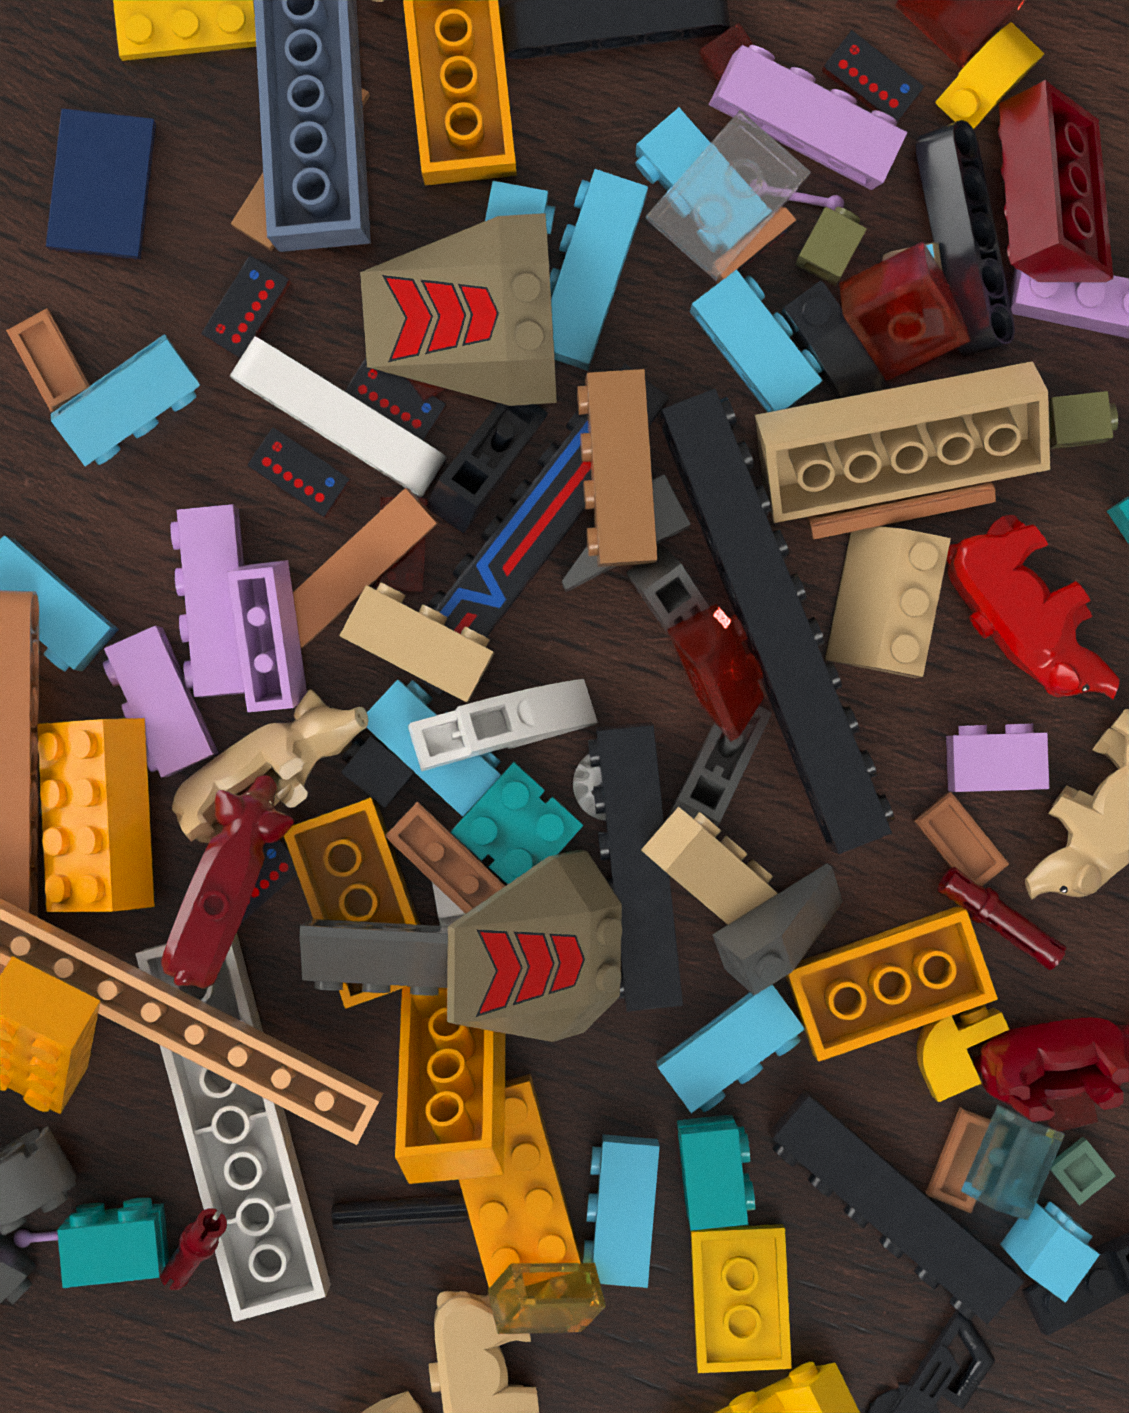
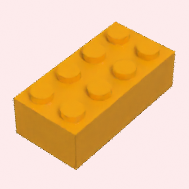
M403 0L421 171L425 186L517 176L498 0Z
M145 718L99 719L37 724L47 912H113L154 907Z
M373 797L293 825L284 835L313 919L421 925L393 845L385 837L388 831L379 805ZM343 982V990H339L345 1009L388 994L363 992L362 983ZM391 985V992L407 986Z
M959 906L801 960L796 968L786 975L812 1054L818 1062L998 1000L968 912Z
M14 956L11 957L0 975V1090L5 1091L9 1088L23 1095L24 1101L39 1111L48 1112L51 1109L61 1114L88 1068L100 1000Z
M410 987L402 988L395 1158L408 1183L504 1175L505 1033L448 1023L447 988H439V994L435 996L410 994Z
M531 1074L506 1080L504 1175L459 1179L489 1290L581 1264L578 1242Z

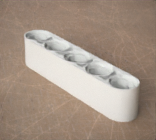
M255 336L230 374L232 379L398 484L409 488L420 497H423L447 458L426 442Z

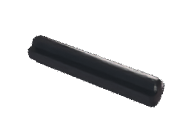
M463 1195L343 1202L334 1204L331 1210L332 1225L336 1230L457 1223L469 1220Z

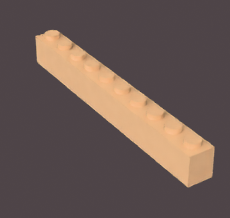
M0 898V964L6 966L11 957L14 956L99 999L98 1014L355 1145L358 1144L383 1093Z

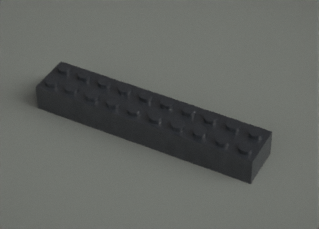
M716 388L662 409L658 421L828 850L841 854L892 834L888 824L895 820L892 808L885 794L879 795V793H876L871 778L877 776L873 760L867 749L864 751L859 750L853 734L860 732L857 720L849 705L846 707L841 705L836 693L837 689L842 688L838 672L832 661L824 663L818 648L819 645L824 644L822 632L815 617L807 619L801 602L806 600L807 596L798 574L789 575L784 559L786 556H789L787 544L780 529L772 531L766 516H768V512L772 511L763 486L754 487L749 474L751 472L750 469L754 467V462L745 441L737 443L733 434V424H736L737 421L729 399L727 397L720 399Z

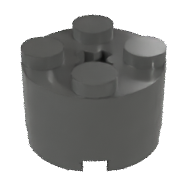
M44 1127L41 1133L38 1129L27 1132L0 1147V1232L2 1235L10 1233L27 1221L25 1216L36 1209L41 1208L43 1213H46L63 1204L68 1199L66 1192L77 1184L75 1181L77 1175L49 1127Z

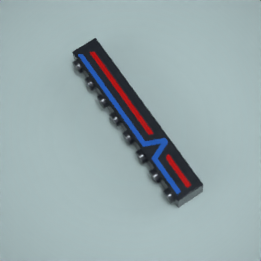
M624 363L619 371L633 369ZM645 379L649 428L667 405L669 397ZM578 410L575 412L566 425V428L571 431L561 446L555 442L549 446L537 463L543 468L532 483L524 479L510 497L509 501L515 506L504 520L499 516L492 520L480 537L486 542L475 557L467 553L452 573L458 580L446 594L440 589L428 603L427 607L448 617L444 624L445 627L461 634L464 627H467L487 638L586 510L583 483L584 481L592 480L591 461L582 462L580 433H589L587 414L579 415ZM419 678L439 695L443 696L446 692Z

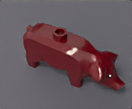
M263 775L257 777L250 789L240 796L224 790L216 792L215 815L217 821L223 825L221 833L210 840L200 860L174 922L161 960L164 974L174 977L175 985L189 986L192 984L202 989L214 985L238 931L265 860L263 846L265 843L277 842L288 832L294 823L290 816L275 810L274 800L277 784L270 776Z
M1088 1017L1010 1029L990 1038L984 1043L981 1048V1054L974 1058L973 1065L977 1073H982V1086L987 1093L997 1100L1011 1105L1016 1112L1031 1122L1050 1120L1055 1115L1054 1109L1047 1104V1098L1053 1100L1067 1099L1086 1092L1088 1097L1104 1110L1121 1106L1124 1100V1092L1121 1090L1120 1085L1124 1082H1129V1025H1116L1109 1020Z

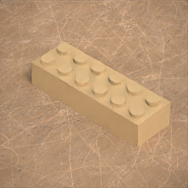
M1033 361L755 415L762 483L772 508L770 513L774 523L1050 470L1048 390Z

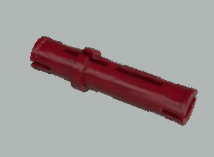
M952 867L942 877L937 891L966 909L969 918L975 923L982 922L992 928L1003 938L1034 958L1047 970L1054 969L1061 962L1066 953V946L999 899V894L992 888L985 889L978 885L957 867Z
M205 1209L197 1216L195 1222L190 1223L184 1229L179 1238L180 1245L167 1261L160 1276L164 1286L169 1279H172L174 1282L169 1289L180 1290L184 1288L199 1264L213 1255L218 1247L219 1238L225 1233L227 1228V1220L223 1213L215 1221L212 1218L217 1209Z

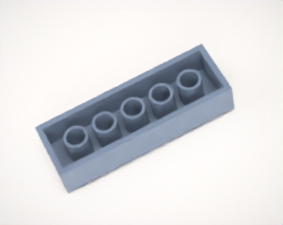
M254 0L267 238L279 252L371 244L356 0Z

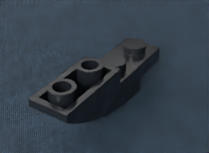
M1129 1233L1093 1248L1100 1255L1066 1302L1038 1282L1022 1289L1042 1334L1050 1335L1114 1300L1129 1294Z

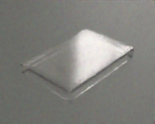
M740 110L646 215V220L717 281L804 183L811 172Z

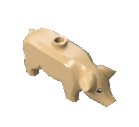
M312 689L308 690L295 709L293 716L296 720L289 723H271L255 730L215 757L181 784L176 791L172 811L177 816L178 824L190 841L197 839L199 842L209 843L223 829V825L217 821L215 815L216 792L224 790L240 796L250 789L257 777L263 775L270 776L277 784L274 806L279 801L287 807L297 806L307 797L308 792L304 788V784L315 763L321 758L346 752L352 745L351 740L367 727L368 715L363 707L341 710L327 706Z
M1125 709L1111 726L1113 729H1107L1092 749L1108 757L1118 770L1109 775L1098 786L1093 796L1066 785L1052 804L1053 807L1048 814L1061 820L1068 830V841L1065 848L1048 855L1026 877L1025 885L1031 900L1039 894L1047 892L1072 897L1088 896L1095 893L1129 863V709Z
M502 1287L487 1295H476L466 1291L441 1292L437 1297L438 1308L435 1311L434 1317L438 1362L429 1363L432 1392L441 1391L443 1412L539 1413L536 1387L508 1384L507 1367L500 1345L515 1340L531 1342L524 1291L517 1287Z

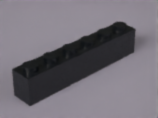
M652 722L596 728L597 739L588 740L591 768L600 767L602 785L593 786L596 814L605 813L607 832L598 833L601 861L610 860L612 878H607L606 881L622 904V970H620L621 983L620 997L618 999L625 998L627 1012L683 1006L670 876L641 850L664 824L654 725Z
M806 1090L803 1091L769 1131L773 1140L777 1142L772 1147L776 1154L792 1167L798 1161L812 1172L807 1180L828 1198L835 1192L847 1203L843 1211L862 1228L871 1223L883 1234L878 1241L898 1259L905 1253L916 1262L918 1266L914 1269V1272L931 1288L935 1290L941 1284L954 1296L949 1301L950 1304L968 1320L971 1321L977 1315L988 1325L1024 1283L1016 1271Z

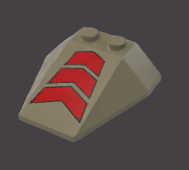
M546 213L497 216L360 272L367 367L510 406L557 403Z
M580 849L548 856L448 926V1023L554 1042L584 1033L620 997L622 904L588 851Z

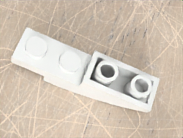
M584 679L525 689L458 706L455 711L412 722L408 725V729L422 772L506 747L512 749L593 726L598 722Z

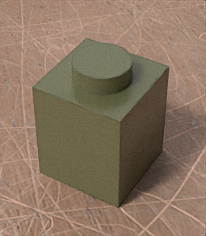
M825 207L795 265L836 286L867 228L860 225V218L849 210L841 207H836L835 210Z
M1108 391L1052 397L1048 400L1050 449L1105 443L1113 438V431L1118 428L1117 407L1114 402L1109 403Z

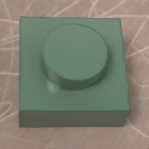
M1084 1137L1080 1138L1047 1165L1079 1206L1116 1177Z

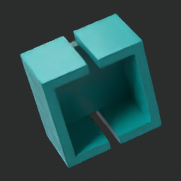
M513 762L450 833L481 861L489 854L494 859L489 868L504 882L509 884L548 856L557 855L584 825L553 796L545 804L539 798L545 789L519 765Z
M732 1115L677 1120L685 1207L690 1229L701 1230L748 1225L747 1211L755 1210V1197L749 1173H743L742 1163L750 1162L749 1141L747 1133L745 1134L744 1126L737 1127Z
M151 1198L126 1200L123 1202V1208L105 1209V1204L101 1202L76 1206V1212L70 1213L57 1230L63 1288L160 1278L169 1260L164 1203L152 1204Z

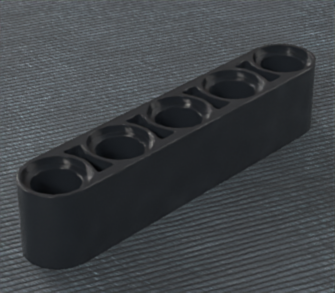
M525 0L512 2L500 8L505 56L510 59H529L717 36L731 29L727 0Z
M959 120L920 135L916 142V155L933 241L939 244L952 337L957 349L963 355L970 356L1011 343L1014 338L1015 327L978 139L972 126L967 121Z

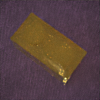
M512 1263L488 1289L497 1334L582 1332L606 1307L595 1263Z

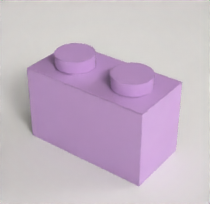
M1033 724L1005 725V734H987V725L958 726L959 735L946 736L948 791L1049 789L1047 733H1034Z

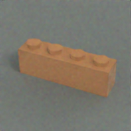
M645 370L587 373L585 386H577L579 415L587 414L589 433H580L582 462L591 461L592 480H587L583 483L585 509H594L595 528H587L588 556H597L598 567L655 563L657 561Z

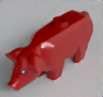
M1005 515L996 520L986 534L965 538L958 544L949 545L946 560L948 562V576L959 595L973 612L969 616L970 622L983 638L986 639L991 636L1006 657L1043 685L1049 695L1060 698L1063 696L1098 692L1105 694L1112 700L1114 699L1120 679L1096 653L1080 646L1076 640L1075 630L1079 624L1093 617L1085 605L1091 601L1087 593L1076 581L1050 593L1044 581L1033 570L1022 565L1033 551L1048 546L1046 539L1035 525L1025 526L1015 515Z

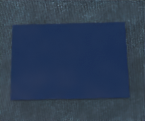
M61 108L46 247L48 249L141 260L156 129L154 119Z

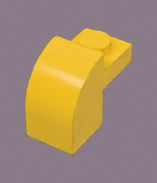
M1010 22L993 36L959 72L958 77L935 103L955 122L959 120L967 121L975 129L997 103L1015 88L1042 58L1044 53Z
M981 1005L960 1015L962 1022L955 1024L952 1016L924 1025L917 1041V1061L931 1096L938 1102L981 1084L967 1048L1009 1030L1002 1012L994 1007L987 1010L986 1005Z

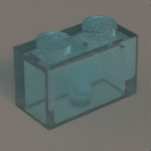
M997 1105L961 1192L994 1210L1029 1220L1065 1134L1040 1121L1031 1122L1018 1112Z

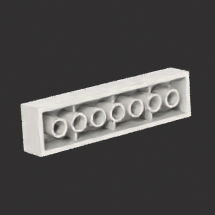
M237 933L214 985L205 989L192 984L189 986L175 985L174 977L164 974L161 960L167 943L135 953L140 970L263 1032ZM160 1045L203 1209L215 1208L217 1212L212 1219L216 1221L220 1214L223 1213L227 1220L226 1231L219 1238L215 1254L233 1321L326 1297L331 1283L284 1108Z

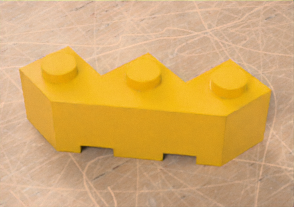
M808 1362L796 1367L789 1373L788 1377L757 1392L750 1391L736 1397L730 1402L729 1406L715 1413H860L836 1363L815 1366L814 1362Z

